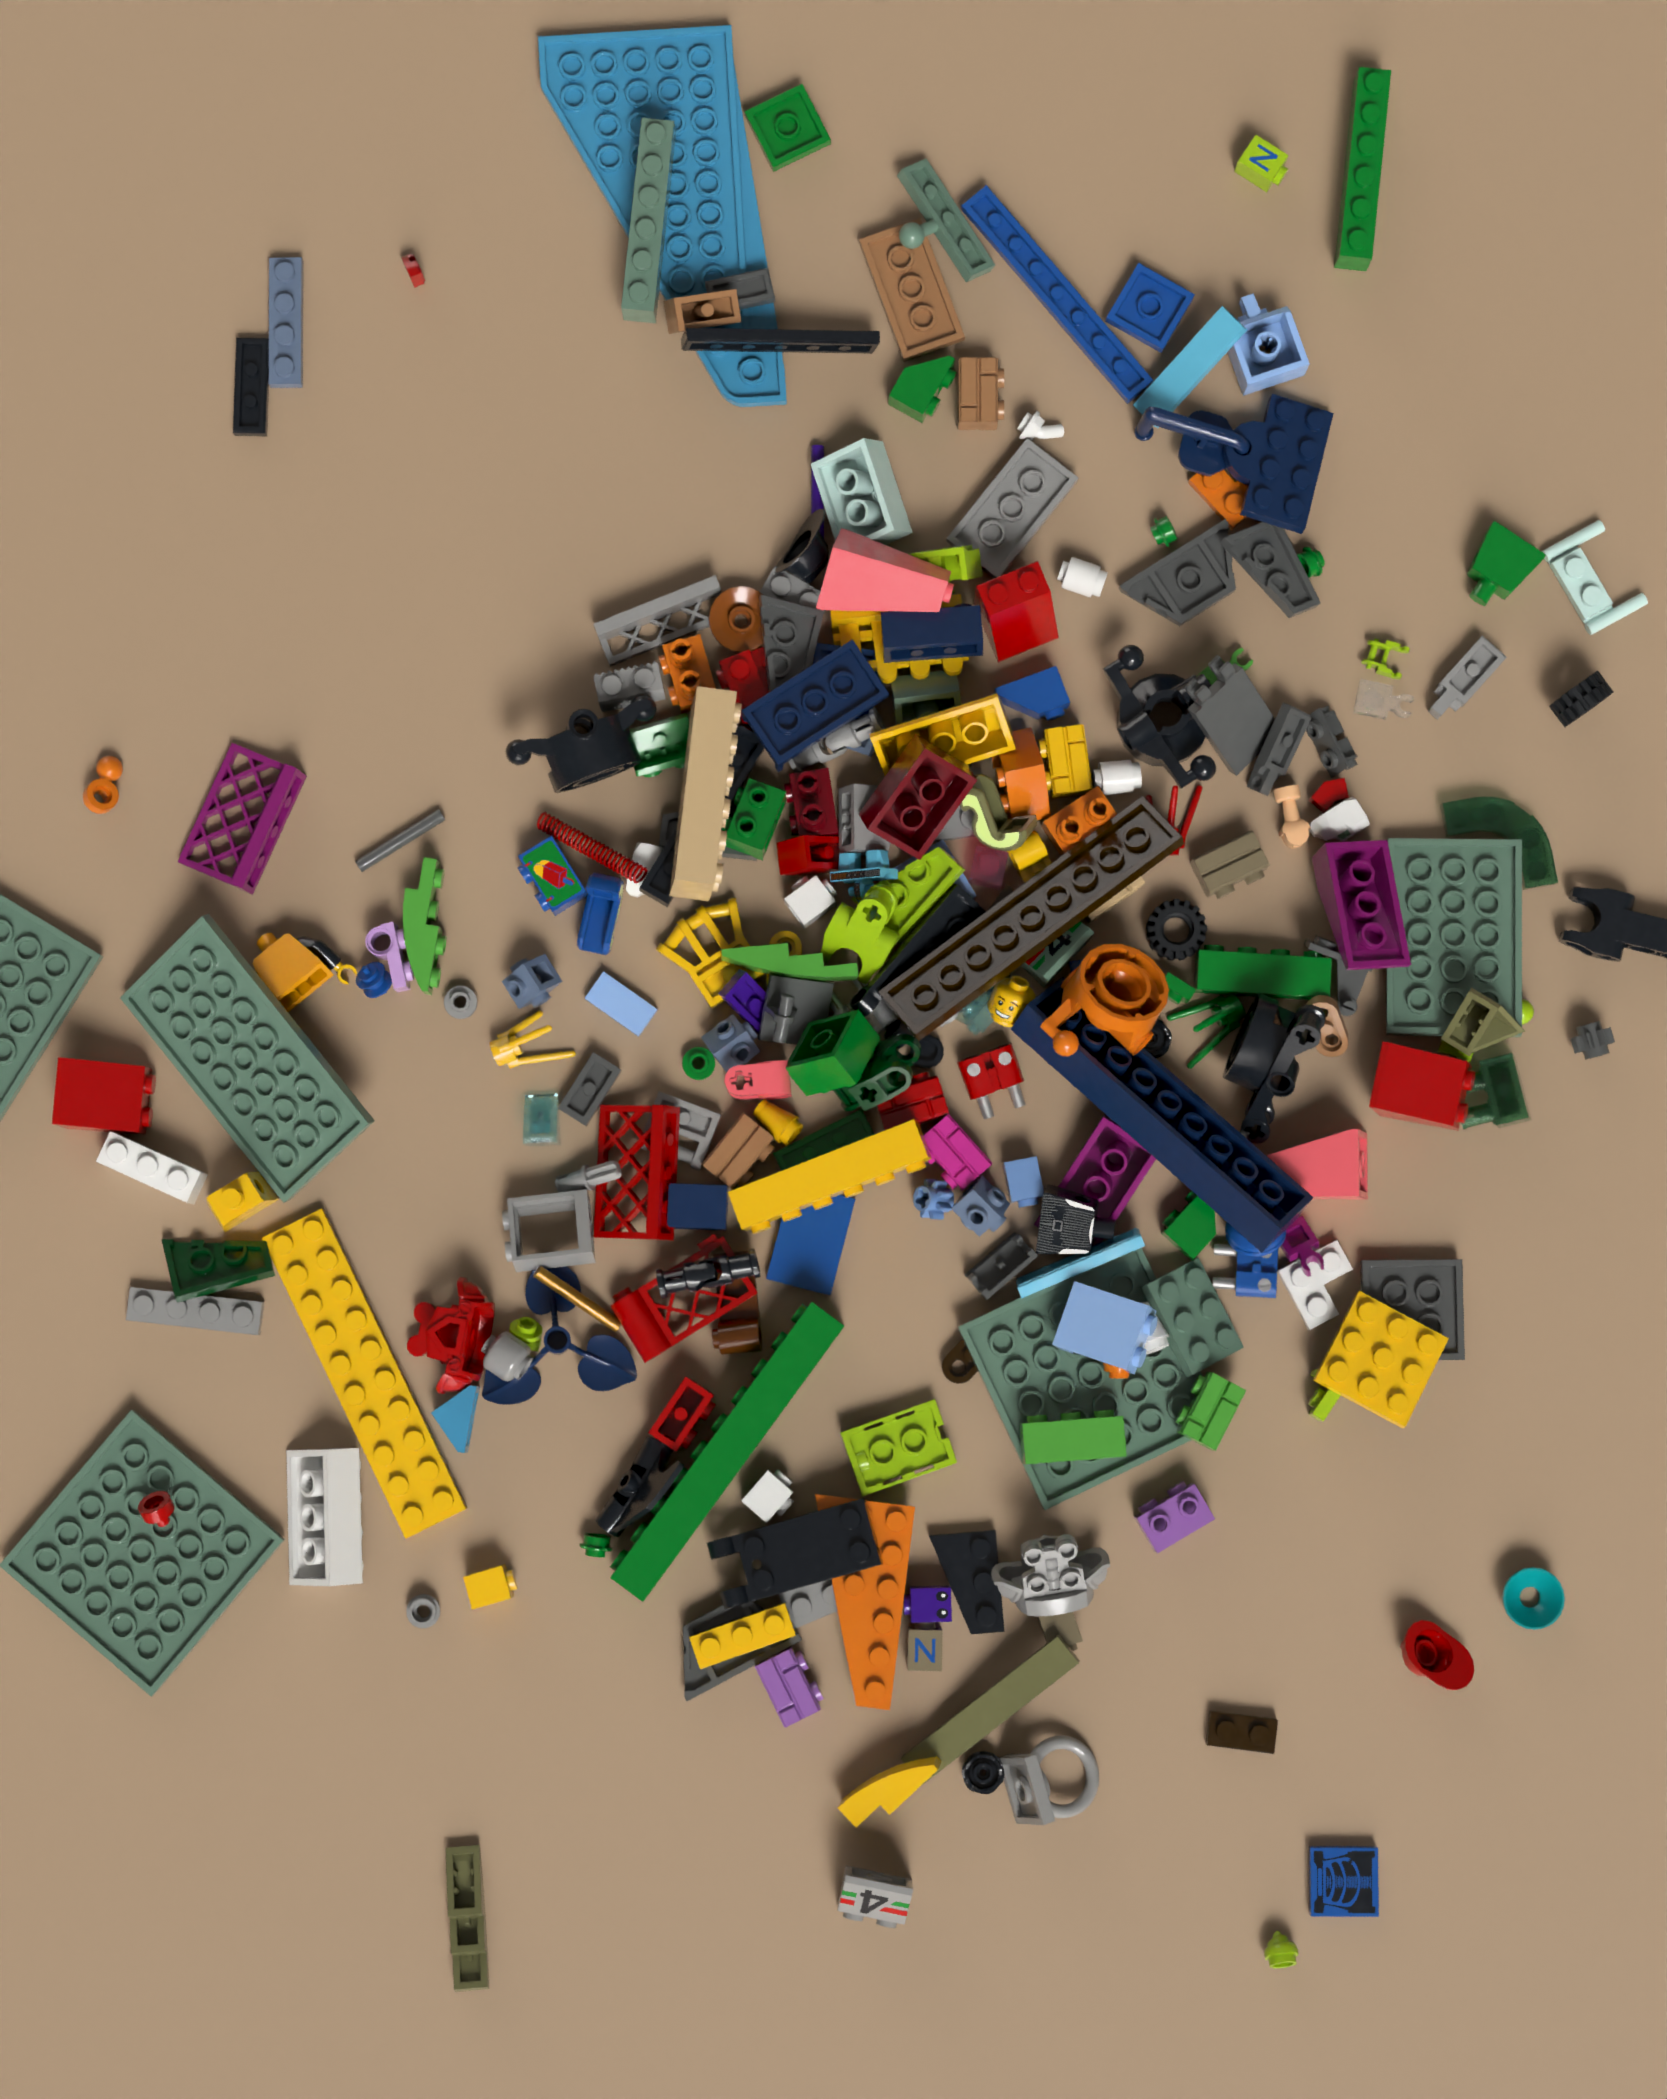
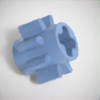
M924 1179V1186L915 1189L913 1203L916 1209L921 1211V1218L943 1220V1212L952 1210L954 1193L951 1189L946 1188V1181Z

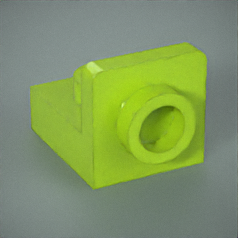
M1313 1369L1310 1375L1315 1377L1318 1369ZM1326 1387L1324 1390L1318 1388L1308 1403L1312 1407L1308 1414L1318 1421H1324L1341 1395Z

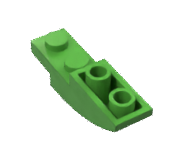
M424 857L418 890L405 888L403 930L408 959L421 991L432 995L433 987H439L441 968H436L438 956L444 955L447 937L442 935L443 930L439 926L430 925L431 920L436 921L438 916L439 901L434 900L436 888L441 889L443 885L444 869L440 868L441 864L437 859Z

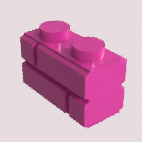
M949 1114L923 1135L932 1157L927 1162L930 1165L936 1162L943 1169L944 1172L940 1176L952 1190L958 1186L963 1191L993 1164Z

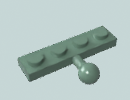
M924 159L901 169L897 177L927 221L920 225L915 222L904 224L899 231L901 244L908 249H915L923 243L926 236L934 233L965 282L991 272L995 263L928 160Z

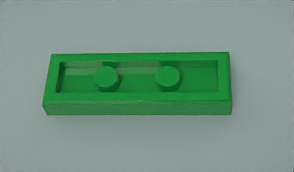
M860 1109L774 1152L773 1155L781 1171L875 1134L863 1110Z

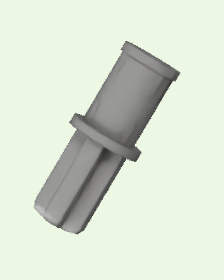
M613 1160L592 1167L583 1165L580 1170L556 1176L555 1185L558 1192L584 1189L591 1191L595 1189L596 1185L619 1179L622 1176L621 1167L617 1161Z

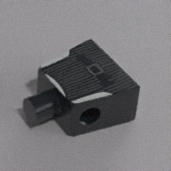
M1047 1184L1043 1192L1036 1253H1090L1095 1237L1113 1240L1116 1220L1097 1217L1099 1207L1097 1199Z

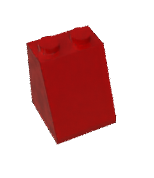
M1038 561L976 586L973 605H980L982 626L998 663L1059 638L1051 591Z
M1382 1042L1369 1107L1381 1117L1458 1131L1460 1123H1465L1467 1119L1468 1104L1464 1102L1467 1090L1472 1091L1475 1071H1471L1472 1066L1465 1060Z
M58 1057L52 1124L66 1129L146 1135V1128L152 1125L153 1110L148 1106L149 1095L155 1092L156 1076L152 1074V1069L146 1066Z

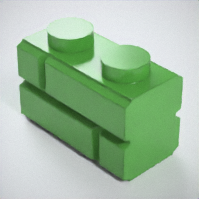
M1206 1372L1204 1377L1198 1375L1190 1393L1195 1395L1189 1407L1183 1405L1176 1417L1175 1423L1179 1424L1176 1432L1212 1451H1216L1246 1390L1213 1372Z

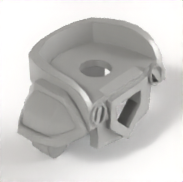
M1044 1534L1042 1537L1028 1540L1020 1545L1021 1561L995 1564L991 1576L994 1585H997L1001 1595L1015 1603L1017 1608L1027 1616L1060 1615L1080 1610L1090 1604L1094 1590L1098 1589L1099 1584L1106 1579L1107 1568L1110 1567L1109 1555L1102 1548L1078 1551L1075 1537L1068 1534L1061 1536H1047Z

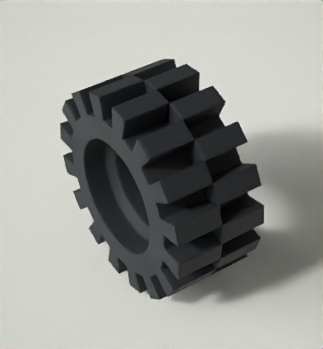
M1596 671L1554 701L1549 707L1562 725L1566 727L1605 700L1614 691L1600 672Z
M1173 899V901L1168 902L1167 900L1154 909L1146 923L1147 941L1149 940L1152 951L1155 950L1161 958L1164 956L1170 961L1174 959L1184 960L1194 955L1205 941L1207 925H1205L1206 918L1204 914L1201 915L1200 909L1196 905L1195 907L1192 906L1190 901L1187 900L1179 901L1180 899ZM1175 917L1183 919L1189 927L1188 937L1182 942L1168 940L1163 930L1167 920Z

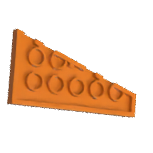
M815 1494L818 1511L859 1500ZM866 1500L883 1564L833 1578L832 1585L856 1706L890 1710L915 1506Z

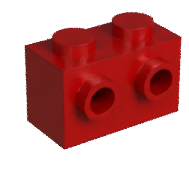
M686 1376L648 1433L676 1452L681 1446L687 1449L698 1433L693 1430V1427L699 1418L706 1421L716 1406L711 1401L715 1394Z

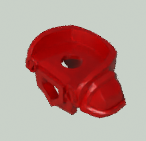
M460 1277L457 1281L459 1305H452L451 1308H435L429 1302H420L414 1308V1317L420 1322L418 1335L409 1338L407 1350L415 1357L427 1354V1357L440 1360L441 1364L446 1365L445 1373L436 1386L439 1394L459 1391L464 1386L470 1385L473 1380L479 1381L484 1371L483 1358L485 1354L481 1352V1349L492 1333L495 1303L489 1302L481 1287L469 1282L466 1277Z

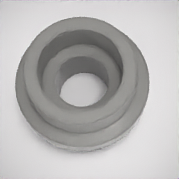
M453 987L445 995L444 1007L447 1013L456 1019L470 1017L477 1008V997L468 987ZM459 996L466 998V1005L462 1008H457L454 1004L455 999Z
M420 1594L412 1598L406 1609L408 1620L418 1628H428L438 1621L441 1612L438 1601L428 1594ZM420 1605H427L429 1607L430 1614L428 1617H421L419 1615L418 1608Z

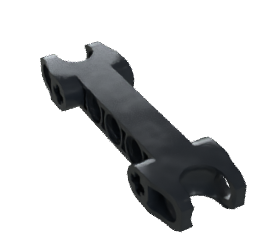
M1574 887L1570 890L1568 899L1587 906L1593 913L1594 925L1590 932L1564 930L1560 933V943L1572 947L1587 956L1614 962L1621 961L1624 948L1667 958V919L1632 911L1635 901L1634 895L1610 888L1591 889Z

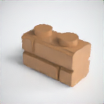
M959 358V430H997L998 420H1004V400H998V388H1004V368H998V358Z
M742 1113L701 1165L731 1190H734L737 1185L742 1187L755 1174L750 1169L757 1160L764 1163L775 1149L771 1144L774 1137L746 1114Z

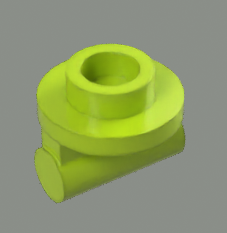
M522 1317L512 1321L509 1332L527 1343L532 1351L539 1352L542 1341V1326L530 1317Z

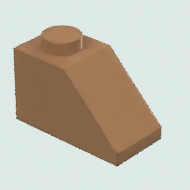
M736 289L677 297L663 301L669 334L684 332L686 328H712L741 322Z

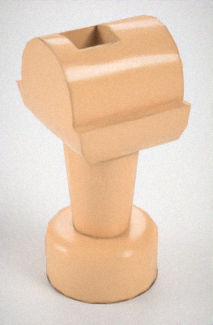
M1299 785L1277 788L1273 790L1276 803H1282L1284 824L1279 831V837H1282L1284 844L1288 848H1300L1307 841L1311 827L1308 822L1300 818L1295 800L1301 797Z

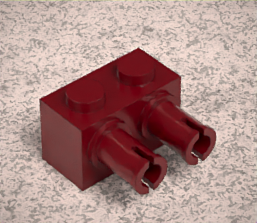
M829 768L790 773V783H785L784 788L787 803H794L795 815L789 816L792 835L839 836Z

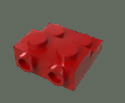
M764 647L751 652L746 650L719 661L720 670L715 672L722 689L728 688L730 691H737L736 703L742 704L741 711L768 694ZM740 715L742 725H748V722H744Z

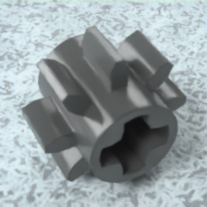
M1600 1021L1577 1027L1578 1036L1571 1038L1574 1053L1583 1052L1585 1060L1610 1053L1607 1045L1615 1043L1611 1027L1602 1029Z

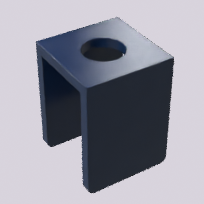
M669 1184L667 1225L674 1227V1229L727 1231L729 1187L727 1185Z

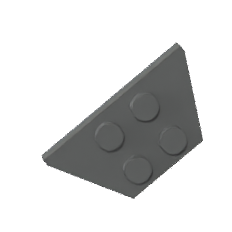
M1224 519L1119 586L1121 593L1179 627L1234 593L1236 586L1232 570V556L1219 543L1224 537L1228 536L1229 526L1227 520Z
M754 1601L724 1609L723 1605L687 1623L683 1626L684 1697L686 1701L695 1698L801 1641L800 1634L795 1632L796 1636L700 1669L689 1636L765 1609Z

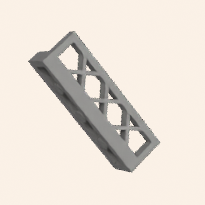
M716 575L594 623L595 631L610 667L710 627L709 617L698 613L702 602L714 597L717 598L721 594V588ZM696 605L694 611L688 609L689 607ZM679 611L691 615L687 627L680 630L668 625L672 614ZM666 617L663 623L657 621L661 618ZM695 618L702 620L700 622L693 624ZM649 623L661 628L657 639L650 642L638 638L642 626ZM635 629V632H634L633 635H631V634H629V633H626V632H629V631ZM665 630L672 632L670 634L663 636ZM619 635L631 640L625 652L615 656L612 655L607 640ZM635 642L642 644L640 646L633 648Z

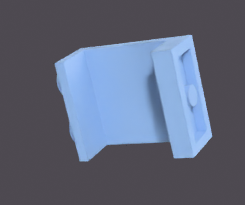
M1074 1281L1052 1345L1060 1350L1072 1354L1074 1352L1121 1368L1135 1375L1137 1367L1141 1368L1145 1361L1146 1349L1144 1346L1148 1335L1152 1336L1156 1329L1158 1318L1155 1314L1157 1311L1149 1305Z

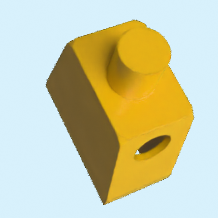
M259 1171L247 1172L206 1197L209 1208L224 1232L229 1231L279 1200L274 1190Z

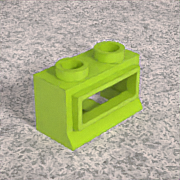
M972 545L933 549L909 554L951 571L949 581L959 579L963 581L983 576L979 548L973 549Z

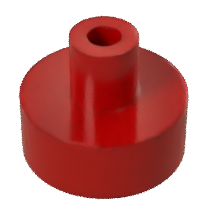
M166 1491L153 1492L144 1497L138 1505V1511L144 1522L148 1524L157 1523L159 1527L169 1524V1516L175 1509V1505Z

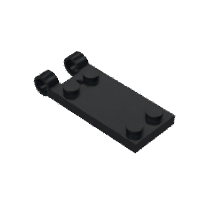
M953 884L868 985L861 988L852 997L849 1003L850 1007L854 1010L859 1009L864 1017L869 1015L882 999L878 991L986 911L958 884ZM897 1019L888 1027L884 1038L888 1039L899 1034L913 1036V1034L900 1019ZM900 1044V1045H898V1046H897V1049L902 1048V1047L905 1046L906 1044Z
M865 1498L707 1543L711 1560L739 1552L748 1585L720 1592L724 1609L883 1564ZM756 1559L761 1561L759 1569L753 1567V1562Z

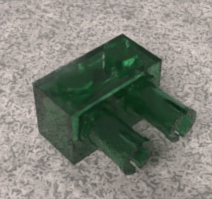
M1509 1053L1479 1061L1481 1067H1479V1071H1475L1472 1091L1467 1090L1466 1094L1484 1090L1485 1093H1488L1489 1099H1487V1103L1468 1107L1467 1117L1473 1115L1474 1117L1467 1118L1465 1123H1461L1463 1130L1493 1122V1125H1496L1498 1128L1531 1121L1515 1055Z

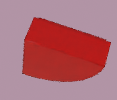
M410 253L401 257L414 288L425 284L423 273L414 254Z

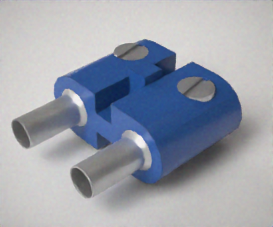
M1214 1244V1255L1237 1257L1236 1277H1213L1214 1289H1233L1236 1291V1296L1276 1298L1278 1249L1268 1255L1254 1257L1240 1254L1229 1244Z

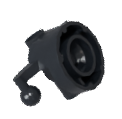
M1124 646L1118 653V659L1103 668L1105 675L1120 700L1117 712V731L1123 746L1137 760L1151 766H1163L1173 777L1180 789L1196 779L1200 781L1211 779L1215 775L1216 764L1207 755L1195 757L1190 764V770L1187 772L1180 764L1187 761L1200 749L1206 737L1187 710L1194 701L1184 687L1193 678L1197 680L1200 686L1204 684L1208 688L1211 686L1210 682L1203 674L1198 676L1192 675L1187 679L1175 674H1154L1139 680L1130 688L1120 671L1123 669H1138L1144 661V654L1138 646ZM1160 702L1175 703L1183 713L1180 721L1170 727L1163 726L1157 732L1155 725L1149 718L1154 705Z
M638 696L618 714L600 719L591 710L578 709L570 716L565 731L544 739H515L507 745L506 757L514 765H524L530 760L532 754L545 756L552 770L548 773L555 793L566 792L596 783L624 772L642 762L637 746L632 740L629 727L636 719L639 721H649L656 714V703L649 696ZM575 727H584L588 733H578Z

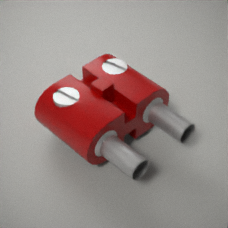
M1012 1043L987 1050L984 1053L976 1054L957 1062L970 1100L977 1099L984 1119L995 1116L988 1094L994 1093L997 1090L1008 1088L1015 1108L1026 1105L1019 1083L1023 1082L1024 1078Z

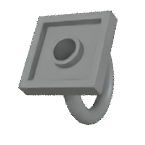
M1065 1735L1049 1737L1040 1742L1030 1754H1007L998 1757L1004 1768V1783L1016 1824L1046 1825L1056 1821L1055 1818L1073 1817L1083 1812L1091 1804L1097 1793L1099 1769L1096 1759L1084 1743L1073 1737ZM1057 1749H1065L1075 1753L1085 1768L1086 1781L1084 1789L1076 1800L1068 1804H1056L1049 1800V1783L1040 1768L1043 1758L1051 1751Z

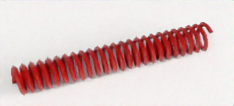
M546 811L540 814L537 820L538 830L546 832L547 835H552V837L560 842L571 846L573 849L575 848L576 851L583 853L585 856L587 855L598 863L600 862L601 865L608 867L610 870L612 869L623 877L625 876L626 879L633 881L635 884L640 883L646 877L647 867L643 868V865H639L638 862L635 863L634 860L626 858L625 855L622 856V853L618 854V851H614L613 848L605 847V844H601L600 841L597 842L596 839L593 840L592 837L585 835L584 832L576 831L575 827L568 826V823L564 824L559 818L552 817ZM643 870H645L643 876L637 881V879L641 876Z

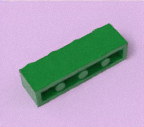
M1204 945V950H1198L1195 958V993L1234 994L1235 996L1256 997L1258 993H1261L1271 998L1310 1000L1318 995L1330 997L1332 958H1323V954L1316 951H1304L1303 956H1291L1290 950L1271 949L1270 954L1257 953V948L1238 947L1237 952L1224 951V946Z

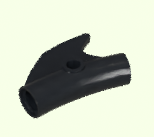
M646 1437L631 1468L621 1477L618 1489L595 1519L602 1529L612 1536L620 1537L627 1526L633 1524L654 1508L684 1467V1464L677 1461L663 1472L674 1451L661 1441Z

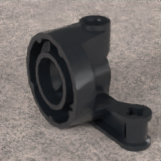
M1258 993L1242 1022L1228 1056L1223 1078L1254 1092L1246 1106L1245 1118L1240 1128L1241 1134L1251 1143H1263L1269 1138L1271 1131L1269 1124L1273 1122L1275 1116L1272 1098L1274 1096L1286 1097L1294 1091L1300 1069L1295 1056L1316 1047L1320 1043V1030L1324 1026L1326 1017L1322 1009L1317 1006L1303 1005L1294 1013L1278 1006V1000Z

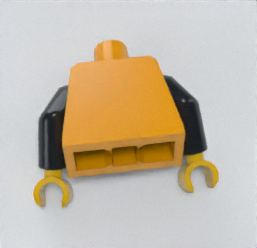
M266 933L257 941V946L262 953L253 960L252 964L258 976L287 1012L291 1011L334 975L331 971L332 969L337 972L339 982L344 985H349L341 977V972L344 969H350L357 976L356 969L352 965H343L340 962L341 957L321 940L306 936L295 939L289 933L277 939L273 933Z

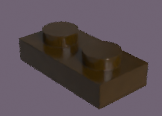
M1210 1710L1206 1745L1274 1754L1278 1720Z

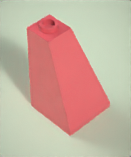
M841 528L831 551L816 609L939 612L942 602L949 603L954 584L948 582L951 571Z
M1360 1129L1346 1130L1266 1155L1314 1197L1313 1199H1368L1367 1133Z

